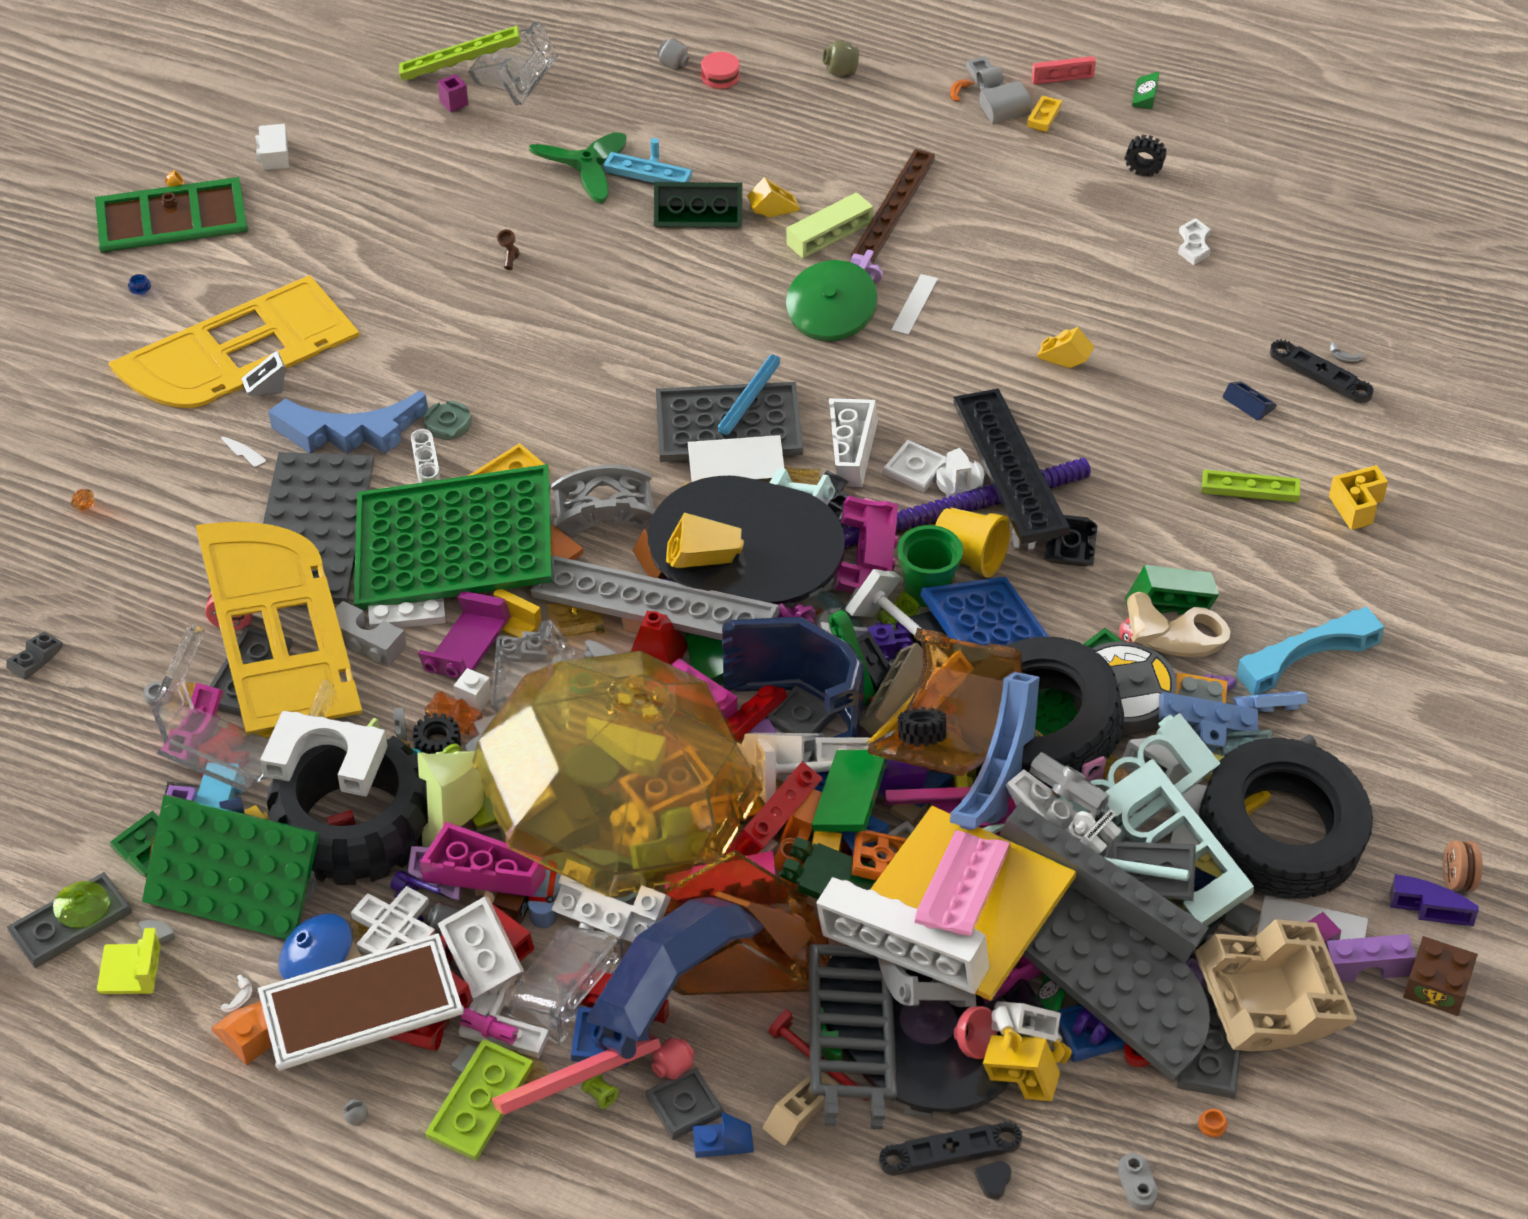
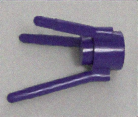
M403 870L398 871L390 883L391 889L396 892L394 898L406 886L415 891H418L419 887L449 898L441 893L440 888L418 880ZM420 915L417 920L423 922L424 918Z

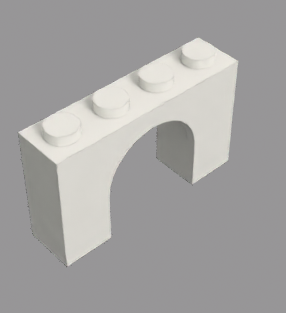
M282 711L260 759L264 777L290 781L300 757L306 751L319 745H335L347 752L338 773L341 792L367 797L387 749L385 730L377 727L356 725L351 722L330 720L325 717L304 715L299 712Z

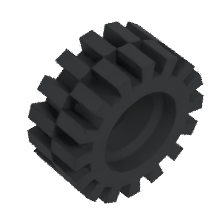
M1142 135L1141 139L1139 136H1136L1135 140L1132 139L1125 155L1126 165L1130 166L1129 170L1133 171L1135 169V174L1139 175V172H1141L1144 177H1146L1147 173L1149 176L1159 173L1167 155L1164 143L1159 144L1160 139L1156 138L1153 140L1151 135H1149V138H1146V135ZM1138 153H1148L1153 159H1145Z
M921 707L919 710L912 708V711L905 710L904 713L901 712L898 716L899 739L908 745L914 743V746H919L920 744L928 746V743L934 745L937 744V741L942 742L947 737L946 714L939 709L935 711V708H929L928 710L926 707Z
M433 713L432 718L426 715L424 716L425 721L419 719L417 721L418 725L413 727L414 748L418 749L421 753L436 754V752H442L451 744H458L461 747L458 723L451 716L447 718L444 713L441 714V717H438L437 713ZM435 734L447 736L440 741L428 740L430 736Z

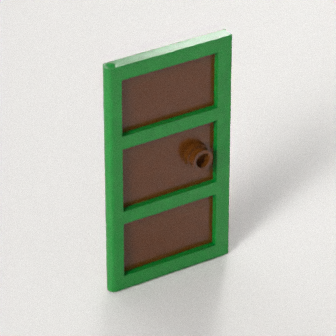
M239 177L95 197L99 237L98 248L100 252L242 233L248 230Z

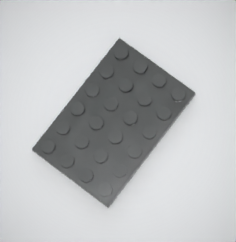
M796 382L766 383L730 434L726 436L718 432V425L748 384L656 388L660 462L690 461L688 442L776 435L781 437L783 456L803 455Z

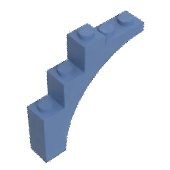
M419 390L405 400L369 412L354 414L320 412L299 406L286 398L268 412L271 428L309 453L314 452L329 441L348 454L365 441L386 454L402 441L401 432L425 415L428 405L426 394Z
M1014 672L1004 678L998 719L988 753L970 791L951 812L950 823L960 825L962 829L973 830L984 822L996 823L1007 815L1009 791L1005 785L1021 772L1023 746L1034 738L1040 677Z

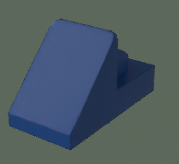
M721 1113L722 1124L693 1126L695 1158L754 1153L751 1124L727 1113Z

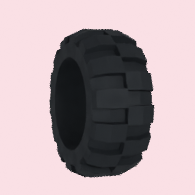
M394 735L390 739H386L387 749L371 785L388 792L394 797V800L381 814L364 823L351 826H334L319 822L308 815L311 808L322 797L340 789L338 773L347 752L338 746L319 745L306 751L300 757L290 781L273 778L268 789L266 802L269 820L319 832L312 866L315 879L324 882L326 877L334 878V882L337 885H356V879L370 877L371 882L389 876L390 868L395 865L403 868L410 860L411 846L418 847V845H422L423 828L428 823L426 780L419 778L418 756L414 754L413 749Z

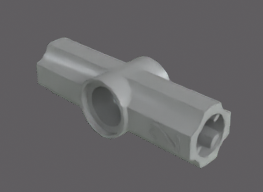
M1041 752L1030 765L1029 772L1052 786L1054 792L1069 801H1075L1093 814L1099 815L1107 806L1109 794L1087 781V777L1077 770L1062 765L1047 754Z

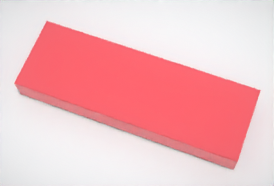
M1089 56L1033 63L1032 83L1035 85L1092 78L1095 73V57Z

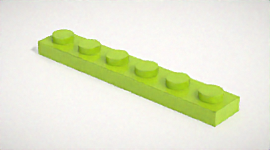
M518 26L510 27L399 63V74L402 81L412 80L419 75L434 73L438 69L447 66L453 67L460 62L471 61L484 54H493L506 47L512 48L521 43L520 31Z

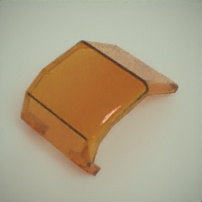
M917 628L914 638L923 643V668L918 687L906 710L912 711V708L919 710L921 707H926L928 710L929 708H935V711L941 710L946 714L947 737L942 742L937 741V744L934 745L928 743V746H924V744L914 746V743L908 745L899 739L897 727L895 730L871 742L868 746V754L963 776L983 765L998 719L1004 678L1014 672L1022 673V652L1012 647L993 643L986 646L952 639L940 632Z

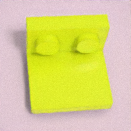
M144 928L143 938L138 940V944H107L104 946L97 985L98 994H154L161 949L155 928Z

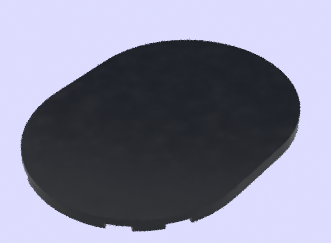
M741 476L707 477L680 487L665 498L657 507L648 528V546L651 558L657 569L666 575L669 581L695 589L713 590L772 604L788 602L794 604L809 598L810 594L819 588H824L838 572L845 551L844 533L841 523L833 510L823 501L801 490ZM684 513L741 528V539L744 540L743 549L740 554H736L732 563L676 568L666 562L668 541Z
M832 956L825 966L881 971L879 960L869 958ZM910 969L906 971L908 975L918 977V982H931L934 979ZM821 978L820 989L882 993V982ZM976 994V1006H984L991 1011L994 1010L996 1002H1004L1001 997H998L985 1004L982 997ZM893 997L897 1097L891 1101L896 1100L910 1106L911 1110L923 1113L950 1112V1114H957L986 1105L1006 1089L1010 1082L990 1080L983 1065L984 1058L974 1059L963 1054L954 1037V1028L957 1026L958 1019L970 1007H958L948 1001L919 1000L918 1006H908L898 1002ZM821 1001V1008H823L824 1013L883 1016V1005ZM826 1024L828 1031H838L839 1037L884 1040L883 1028ZM968 1025L966 1027V1037L968 1036L969 1032ZM842 1049L852 1062L885 1064L884 1051ZM862 1074L872 1087L885 1088V1075Z

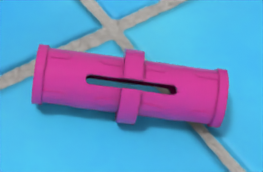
M469 1008L463 1011L464 1014L461 1015V1019L464 1020H460V1025L480 1032L485 1038L490 1036L508 1045L515 1043L518 1035L514 1033L519 1032L518 1028L497 1020V1017L492 1015L485 1016Z

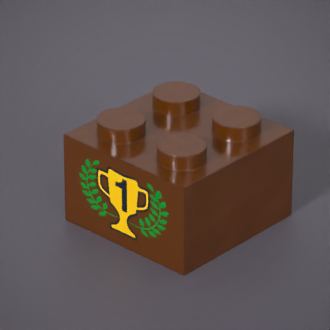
M1423 936L1403 998L1459 1016L1478 954Z

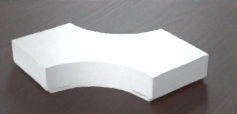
M1196 218L1182 225L1179 228V234L1182 235L1185 242L1179 247L1178 254L1192 265L1209 257L1211 250L1206 245L1205 239L1210 236L1211 229Z

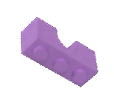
M1409 934L1326 941L1327 950L1341 982L1355 981L1357 974L1369 967H1379L1382 978L1410 976L1416 958Z

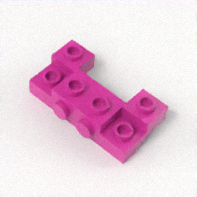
M848 496L843 502L841 524L859 528L856 565L842 561L836 573L835 590L853 594L856 588L860 589L873 569L893 571L896 563L893 553L898 542V536L895 535L898 504L889 501H869L853 496Z

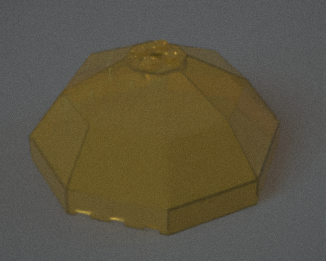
M642 651L564 660L524 675L479 737L472 761L475 769L479 770L482 777L481 783L485 793L492 801L494 806L493 812L500 827H503L506 834V843L509 849L607 897L616 896L620 891L632 889L634 892H639L641 885L654 889L656 885L668 883L669 886L687 884L694 864L704 863L711 865L717 860H722L741 828L739 820H746L763 791V787L723 707L707 683ZM637 700H641L643 703L638 704ZM728 785H729L730 790H731V792H732V793H731V796L729 795V792H728V790H727Z

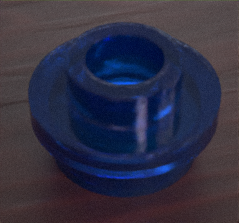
M143 274L133 275L129 279L128 289L133 294L141 295L151 288L150 280Z

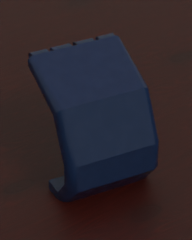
M803 617L730 620L722 625L723 687L726 690L734 689L735 692L759 691L760 688L766 685L791 690L796 685L825 701V709L829 715L837 712L847 725L848 730L831 738H859L862 726L859 722L863 717L865 667L849 643Z

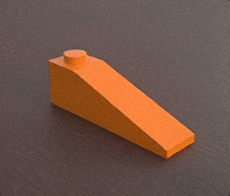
M261 1001L233 1011L211 1027L220 1040L245 1065H248L272 1047Z

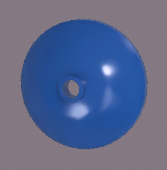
M326 913L311 917L298 925L287 937L280 952L278 967L281 977L286 980L344 962L352 945V930L349 924L339 915Z

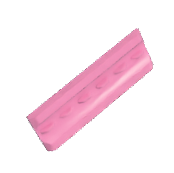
M955 830L918 907L915 923L928 928L951 931L957 935L971 936L1006 859L1011 843L1003 840H984L967 832Z

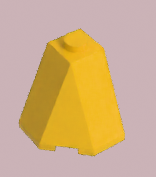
M684 513L668 541L666 562L676 568L732 563L736 554H740L743 549L744 540L741 539V528Z

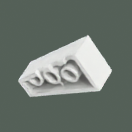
M829 398L837 475L848 481V484L845 486L862 487L878 424L876 401Z

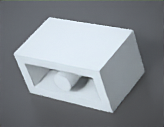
M285 124L259 126V135H255L256 146L260 149H256L257 161L262 162L263 170L289 168Z

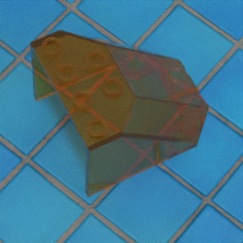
M736 850L662 891L663 894L671 897L664 917L691 899L716 898L714 895L719 891L773 909L779 907L790 915L796 913L807 922L806 927L812 933L810 939L793 960L759 948L750 937L732 940L679 977L672 990L681 995L809 992V947L812 944L828 945L829 938L823 936L820 921L814 915V906L807 904L808 896L797 891L798 889ZM820 955V967L827 965L830 956Z

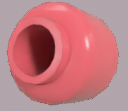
M669 1038L661 1044L660 1049L652 1052L653 1064L651 1067L659 1078L665 1077L668 1080H676L691 1069L695 1054L692 1047L684 1039Z

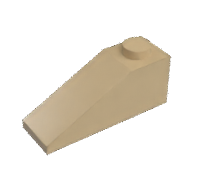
M822 1071V1084L839 1085ZM810 1075L775 1105L762 1129L784 1146L801 1132L824 1105V1096L811 1093Z

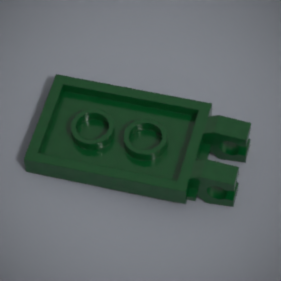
M796 837L790 856L805 862L802 866L800 862L786 858L780 873V877L799 884L797 891L816 899L820 898L832 877L841 881H849L865 890H870L877 881L852 875L853 857L820 843L818 845L814 843L812 846L810 841ZM861 861L864 866L875 868V866Z

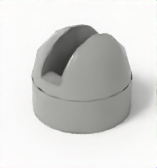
M358 1099L347 1102L344 1107L345 1120L351 1125L364 1123L368 1117L366 1105Z

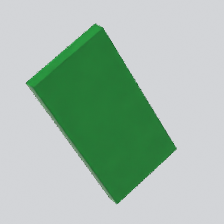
M887 749L836 750L811 824L814 832L851 831L856 833L866 831L889 759Z

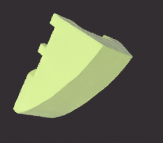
M483 752L418 753L419 778L426 780L428 823L423 828L422 847H430L446 822L461 827L482 808L484 804Z

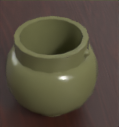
M835 41L830 44L829 48H825L822 58L823 65H826L828 72L834 76L841 77L855 74L859 63V49L846 41Z

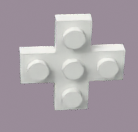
M407 886L390 905L367 893L351 911L352 919L370 928L358 941V951L369 955L392 948L396 943L402 945L435 935L434 928L417 920L428 907L429 898Z

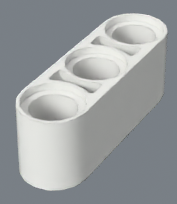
M426 429L414 431L411 435V443L418 483L440 480L432 433Z

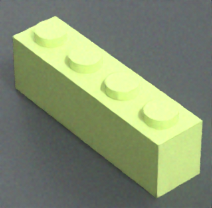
M856 192L787 227V245L801 258H805L868 226L873 219V206Z

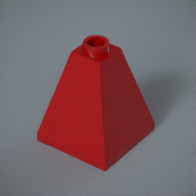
M647 611L627 661L643 678L655 680L676 660L683 659L687 650V643L679 631L674 629L667 615L660 614L657 611Z

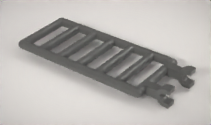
M812 944L809 947L811 1093L824 1096V1126L836 1127V1117H838L837 1097L869 1098L871 1100L870 1129L882 1130L883 1120H885L884 1099L893 1100L897 1097L893 995L887 988L880 970L820 967V955L878 959L877 956L851 946ZM820 978L882 982V993L820 989ZM821 1001L883 1005V1016L821 1013ZM821 1024L883 1028L884 1040L821 1036ZM821 1048L884 1051L885 1064L821 1060ZM822 1071L885 1075V1088L822 1084Z

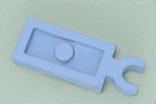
M1302 691L1233 697L1234 705L1249 708L1256 707L1260 712L1274 711V706H1284L1286 710L1299 709L1300 704H1308L1307 693Z

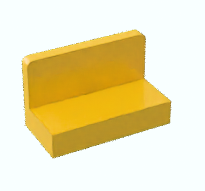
M497 589L493 593L494 597L505 599L511 618L501 632L511 637L522 638L523 631L535 632L542 624L539 606L504 589Z

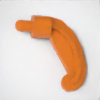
M968 79L956 81L950 89L951 99L959 101L960 97L957 95L961 88H968V85H973L974 81H968Z

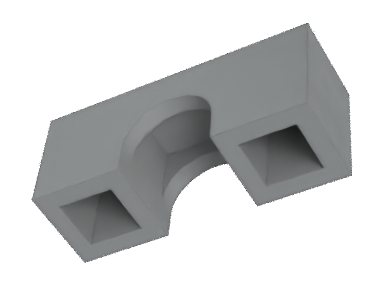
M344 601L335 608L344 644L352 651L360 652L370 657L374 662H380L389 667L407 647L403 629L383 620L378 627L364 630L366 625L363 610Z

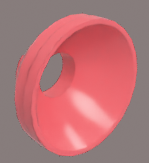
M975 1006L968 1008L958 1019L957 1026L954 1028V1037L963 1054L974 1059L985 1058L991 1035L998 1034L997 1031H993L991 1028L992 1011L987 1007ZM968 1025L969 1032L968 1036L966 1037V1027Z

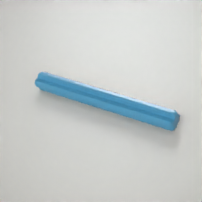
M774 354L768 356L719 423L718 432L725 436L730 434L780 365L779 356Z

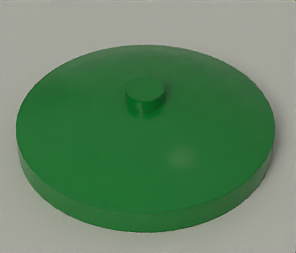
M843 260L823 261L806 268L793 280L786 298L787 311L795 328L807 337L820 341L842 340L861 331L873 318L878 302L876 286L868 272L854 263Z

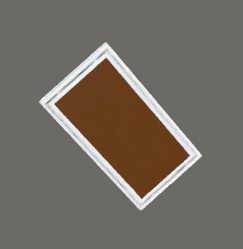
M439 933L258 988L276 1059L275 1066L279 1071L464 1014V1007L460 1003Z

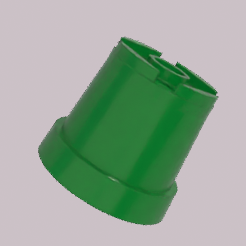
M935 525L918 526L907 531L899 540L898 560L903 571V588L906 598L912 604L927 608L926 603L920 596L923 588L954 583L955 573L959 569L962 560L963 546L960 539L952 531Z

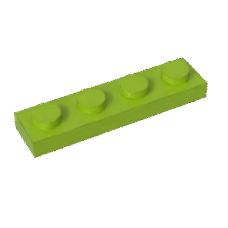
M1203 469L1201 493L1299 503L1300 478Z

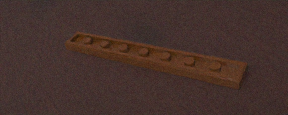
M914 149L853 250L851 258L854 253L864 256L867 250H872L874 254L871 262L872 264L874 263L933 164L935 154Z

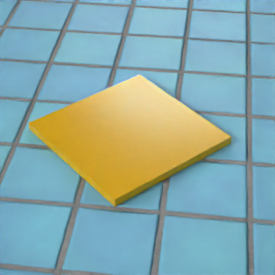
M931 806L870 890L876 891L879 895L886 898L900 900L905 905L918 909L955 830L967 832L984 840L1010 842L1009 852L975 926V929L986 935L990 965L975 994L991 1001L1076 878V871L980 827L973 830L962 829L960 825L950 823L951 814Z

